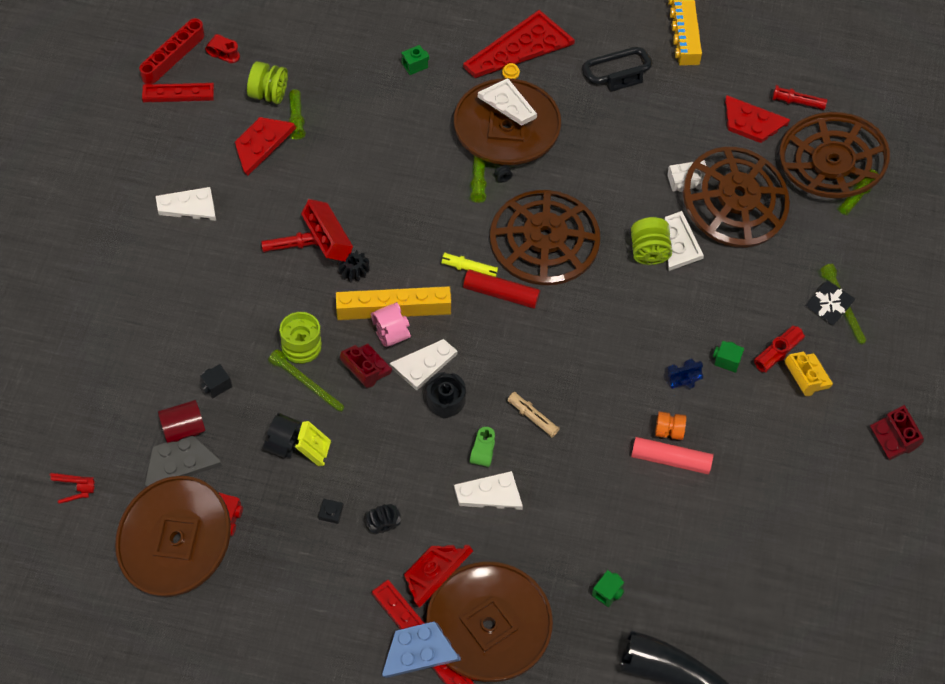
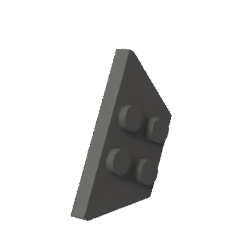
M194 436L184 437L177 442H166L154 446L152 449L145 485L147 487L158 480L172 476H191L219 467L221 462Z

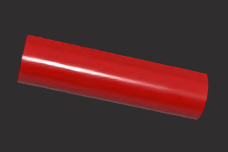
M468 269L463 285L465 289L534 309L541 293L540 289Z

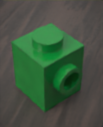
M420 45L401 52L402 65L409 75L428 68L429 54Z
M722 341L720 347L716 346L713 355L716 358L714 365L736 373L744 348L737 346L733 342Z
M607 570L593 588L592 597L609 608L615 599L618 601L625 591L623 590L624 581L621 576Z

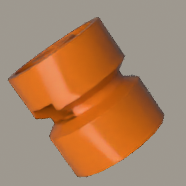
M659 411L655 437L666 438L669 435L672 439L683 440L686 415L675 414L671 416L670 413Z

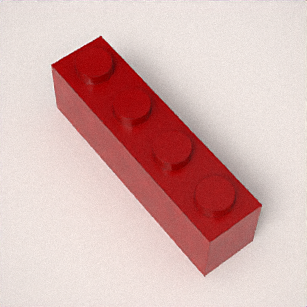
M308 199L301 215L325 257L346 261L348 255L352 252L353 245L330 206L326 202Z

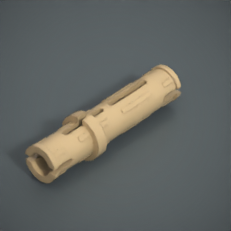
M513 392L509 396L508 402L516 407L522 416H527L550 435L551 438L557 434L559 427L535 409L530 401L524 400L517 392Z

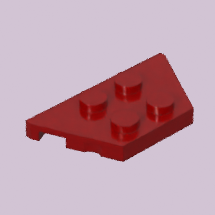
M728 95L725 98L727 126L730 132L762 143L769 136L776 134L780 128L786 127L789 124L790 119Z
M259 117L235 141L243 170L247 176L297 128L294 123Z
M454 545L444 547L431 546L404 574L414 601L419 608L473 552L471 546L465 545L464 548L456 549Z

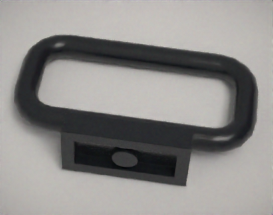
M632 47L587 60L583 64V72L592 83L603 84L608 82V88L612 92L643 83V72L649 70L653 62L645 49ZM632 54L641 55L645 61L644 65L602 77L594 76L589 68L593 65Z

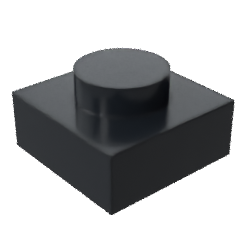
M323 499L318 516L319 520L339 524L344 506L343 503Z

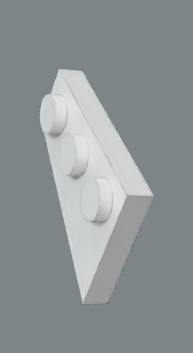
M508 78L478 92V98L521 126L537 118V113Z
M210 187L156 196L159 215L173 217L193 216V219L203 217L216 221Z
M443 339L389 363V366L415 390H418L457 355V350Z
M512 471L454 485L459 506H495L504 509V507H511L517 510L523 509Z

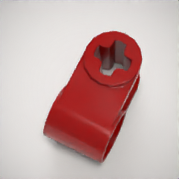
M215 34L205 47L206 52L210 56L228 63H236L240 59V53L237 51V42L219 34Z

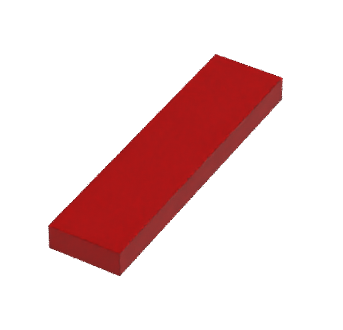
M214 83L143 85L142 100L143 102L214 101Z

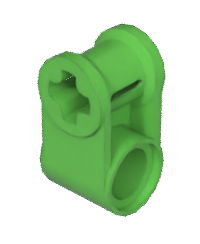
M482 427L479 429L472 448L470 463L490 467L495 445V432L492 428Z

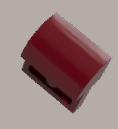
M369 344L359 348L357 345L341 351L340 360L367 388L373 387L377 380L391 374L392 368Z
M196 400L158 411L167 443L171 441L177 442L184 437L196 436L206 431Z
M905 405L889 412L887 417L870 425L889 461L905 452L911 453L924 442L921 432Z

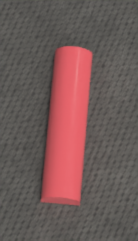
M636 437L631 457L709 475L714 454Z

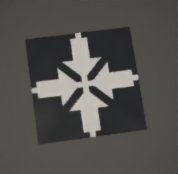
M826 280L805 306L832 325H835L856 299Z

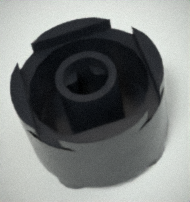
M440 372L432 376L426 390L429 409L443 419L458 414L465 406L466 388L463 379L452 372L451 374Z
M278 412L267 432L269 441H264L263 450L291 459L295 450V441H299L298 435L302 425L301 421Z

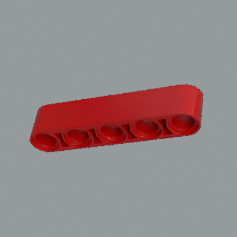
M194 18L189 20L141 63L139 69L142 81L145 84L157 82L203 40L205 34L203 23L200 19Z

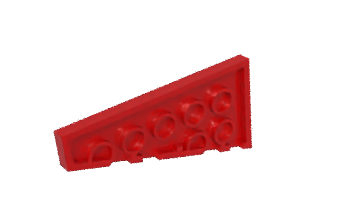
M538 10L463 63V68L474 78L503 69L509 63L518 64L573 45L575 39L543 12Z

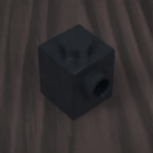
M221 364L212 369H207L200 375L202 382L200 387L212 399L232 388L231 379Z

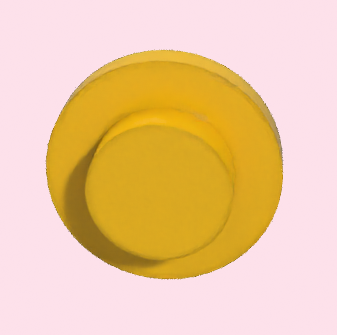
M513 63L507 64L502 70L504 78L517 79L520 74L519 68Z

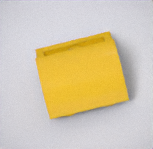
M804 351L789 354L785 359L786 366L805 396H812L815 391L829 389L833 385L814 353L807 355Z

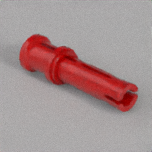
M779 85L775 86L772 97L773 101L777 99L785 101L787 104L793 102L825 110L827 99L798 93L792 88L790 90L780 88Z
M298 232L296 236L261 240L263 252L291 247L303 249L304 246H319L312 232Z

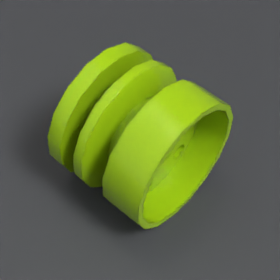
M256 61L248 77L247 95L258 100L263 99L265 96L267 102L272 101L275 104H280L287 88V68H279L277 65H274L270 69L268 63Z
M649 217L638 220L631 226L633 256L637 262L654 265L663 263L672 256L670 228L666 220Z
M307 312L291 313L282 320L279 332L283 355L294 363H307L317 358L322 347L321 330L318 320Z

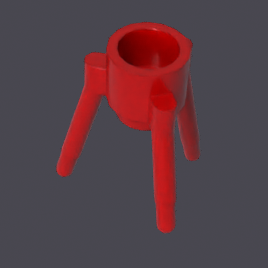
M58 473L49 474L52 481L77 483V491H81L80 494L58 500L59 504L79 498H89V493H94V477H80Z

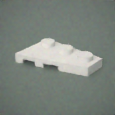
M680 211L666 216L665 220L669 223L672 256L668 259L669 271L703 259L704 255L683 212Z

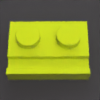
M309 421L302 422L298 435L299 443L295 448L317 466H324L325 462L323 460L327 457L331 440Z

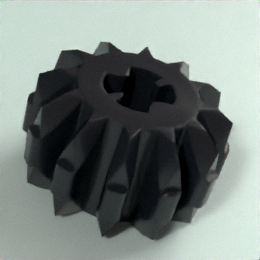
M357 250L354 253H350L346 261H338L339 273L342 274L344 279L349 278L350 282L353 279L359 282L360 277L366 278V273L370 270L369 259L365 258L364 252L359 254Z
M384 504L371 509L366 514V523L370 532L376 534L384 533L400 525L401 515L395 505Z

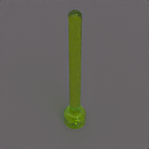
M834 264L822 267L820 272L823 278H826V280H829L841 289L836 278L837 270ZM849 307L845 315L859 343L864 344L866 338L851 307Z
M279 349L272 352L268 359L270 363L274 366H282L336 410H344L342 403L290 364L283 352Z

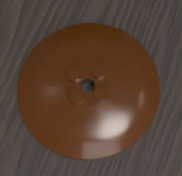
M507 78L489 80L471 88L457 104L454 114V128L462 145L476 157L501 165L523 164L543 156L556 143L561 129L560 111L553 98L540 87L523 80L508 78L537 113L536 119L522 126L478 98V92ZM508 124V125H510V126H512V127H511V128H504L503 125Z
M172 476L158 480L137 494L123 513L116 534L117 561L126 579L141 591L159 597L182 595L197 588L209 579L221 564L230 541L231 521L223 498L206 482L189 476ZM180 533V540L177 543H174V536Z
M478 562L455 570L433 593L427 610V623H438L444 636L449 639L451 646L461 657L460 661L446 665L456 673L476 681H506L527 672L544 655L552 634V611L541 587L525 572L499 562ZM490 620L494 622L495 626L492 629H487L483 623Z

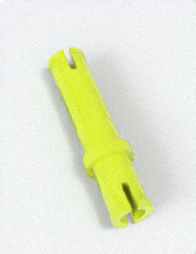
M446 252L443 254L444 258L450 260L442 259L441 264L457 267V270L464 269L468 271V269L491 276H497V274L490 271L498 272V267L465 259V256L458 257Z

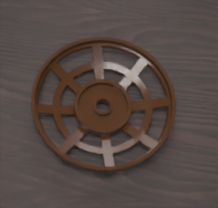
M842 112L819 113L800 120L787 131L780 146L781 166L789 180L808 193L826 198H846L870 190L884 177L890 161L889 145L881 131L871 122L861 117ZM826 121L854 124V127L850 133L838 130L828 131ZM816 123L819 124L820 132L811 135L804 141L795 136L805 127ZM861 128L873 135L880 146L869 149L867 144L857 137ZM830 136L843 137L846 140L844 143L831 141ZM822 138L823 143L815 149L809 146L813 141ZM790 141L799 147L796 153V163L785 162V152ZM852 142H855L864 152L855 154L850 145ZM803 151L812 155V162H801ZM883 152L884 162L880 174L870 172L872 156ZM836 158L838 161H831L830 159ZM867 159L865 170L855 167L857 160ZM814 168L819 175L813 179L804 169ZM788 169H798L810 184L806 186L799 182ZM850 173L859 176L849 183H846L844 177ZM825 178H832L837 180L838 185L821 182ZM864 178L875 179L860 189L850 191L848 188L858 184ZM819 186L827 189H841L842 192H824L815 188Z
M720 147L705 152L693 162L686 173L683 183L684 203L692 221L707 236L725 245L752 247L765 243L779 232L789 213V193L781 174L768 160L748 149ZM718 152H724L727 158L715 163L710 168L701 164L705 158ZM732 152L746 154L757 159L758 162L755 165L747 160L734 158ZM726 164H729L731 170L725 176L715 171ZM737 164L749 166L752 170L749 174L739 172ZM764 165L776 176L781 187L773 186L769 176L762 170ZM695 169L706 173L702 181V192L691 194V179ZM758 173L765 179L768 187L759 186L754 179ZM710 176L719 181L717 190L708 191ZM735 190L742 191L743 196H738ZM761 194H770L769 208L760 202ZM776 194L784 195L785 209L780 220L772 213L776 203ZM718 197L719 202L723 206L720 212L713 206L710 198ZM703 199L708 210L716 217L710 226L700 217L693 201ZM755 208L764 214L760 218L750 221L749 212ZM729 212L741 214L742 222L734 221L726 216ZM767 219L775 225L767 234L752 238L751 227L760 225ZM721 222L732 227L743 228L744 239L723 235L716 231Z
M552 190L529 191L510 199L496 213L490 230V245L498 263L512 276L536 285L562 284L582 275L595 261L601 239L600 229L592 212L578 199ZM543 195V200L533 201L523 206L517 203V201L526 197ZM551 196L566 199L577 206L571 209L562 203L551 201ZM543 205V212L534 215L527 210L533 206ZM550 205L559 207L566 212L560 216L550 213ZM510 206L516 210L511 216L507 227L496 228L497 222L505 209ZM584 211L590 217L595 234L584 231L582 221L577 215L578 213ZM520 214L527 218L524 226H513ZM573 217L577 223L578 230L568 229L565 221ZM548 230L550 234L543 235L541 231ZM523 233L525 242L520 247L514 241L513 234ZM507 234L508 242L514 251L507 259L498 248L496 235ZM567 236L578 237L577 243L572 250L565 244ZM584 239L595 241L591 254L586 261L581 263L575 255L580 250ZM531 248L541 253V259L531 257L525 252ZM559 249L565 254L559 258L548 259V253ZM520 257L529 263L540 265V276L523 272L512 264ZM568 260L576 268L562 275L547 276L548 266L558 265Z

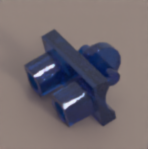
M689 359L684 362L683 367L678 368L675 364L667 367L671 389L686 384L689 389L695 387V381L703 379V364L701 361L695 362L693 359Z

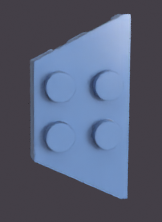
M430 622L395 631L382 674L383 677L388 678L460 661L461 657L455 652L449 639L444 636L438 623Z

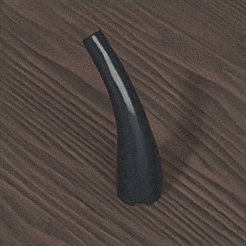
M632 630L629 632L627 640H630V643H627L626 649L623 650L620 666L622 668L621 672L666 684H729L706 665L675 646L647 634Z

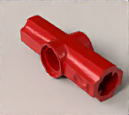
M792 326L783 335L775 338L772 344L754 359L756 368L766 373L778 361L784 360L787 353L805 338L802 329L798 326Z

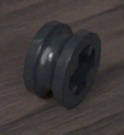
M508 165L500 166L495 170V176L501 183L507 182L513 176Z

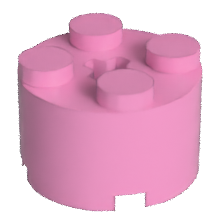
M397 302L371 313L373 325L377 327L378 331L376 333L383 346L389 347L411 337L407 328L410 326L406 316L402 317L401 309Z

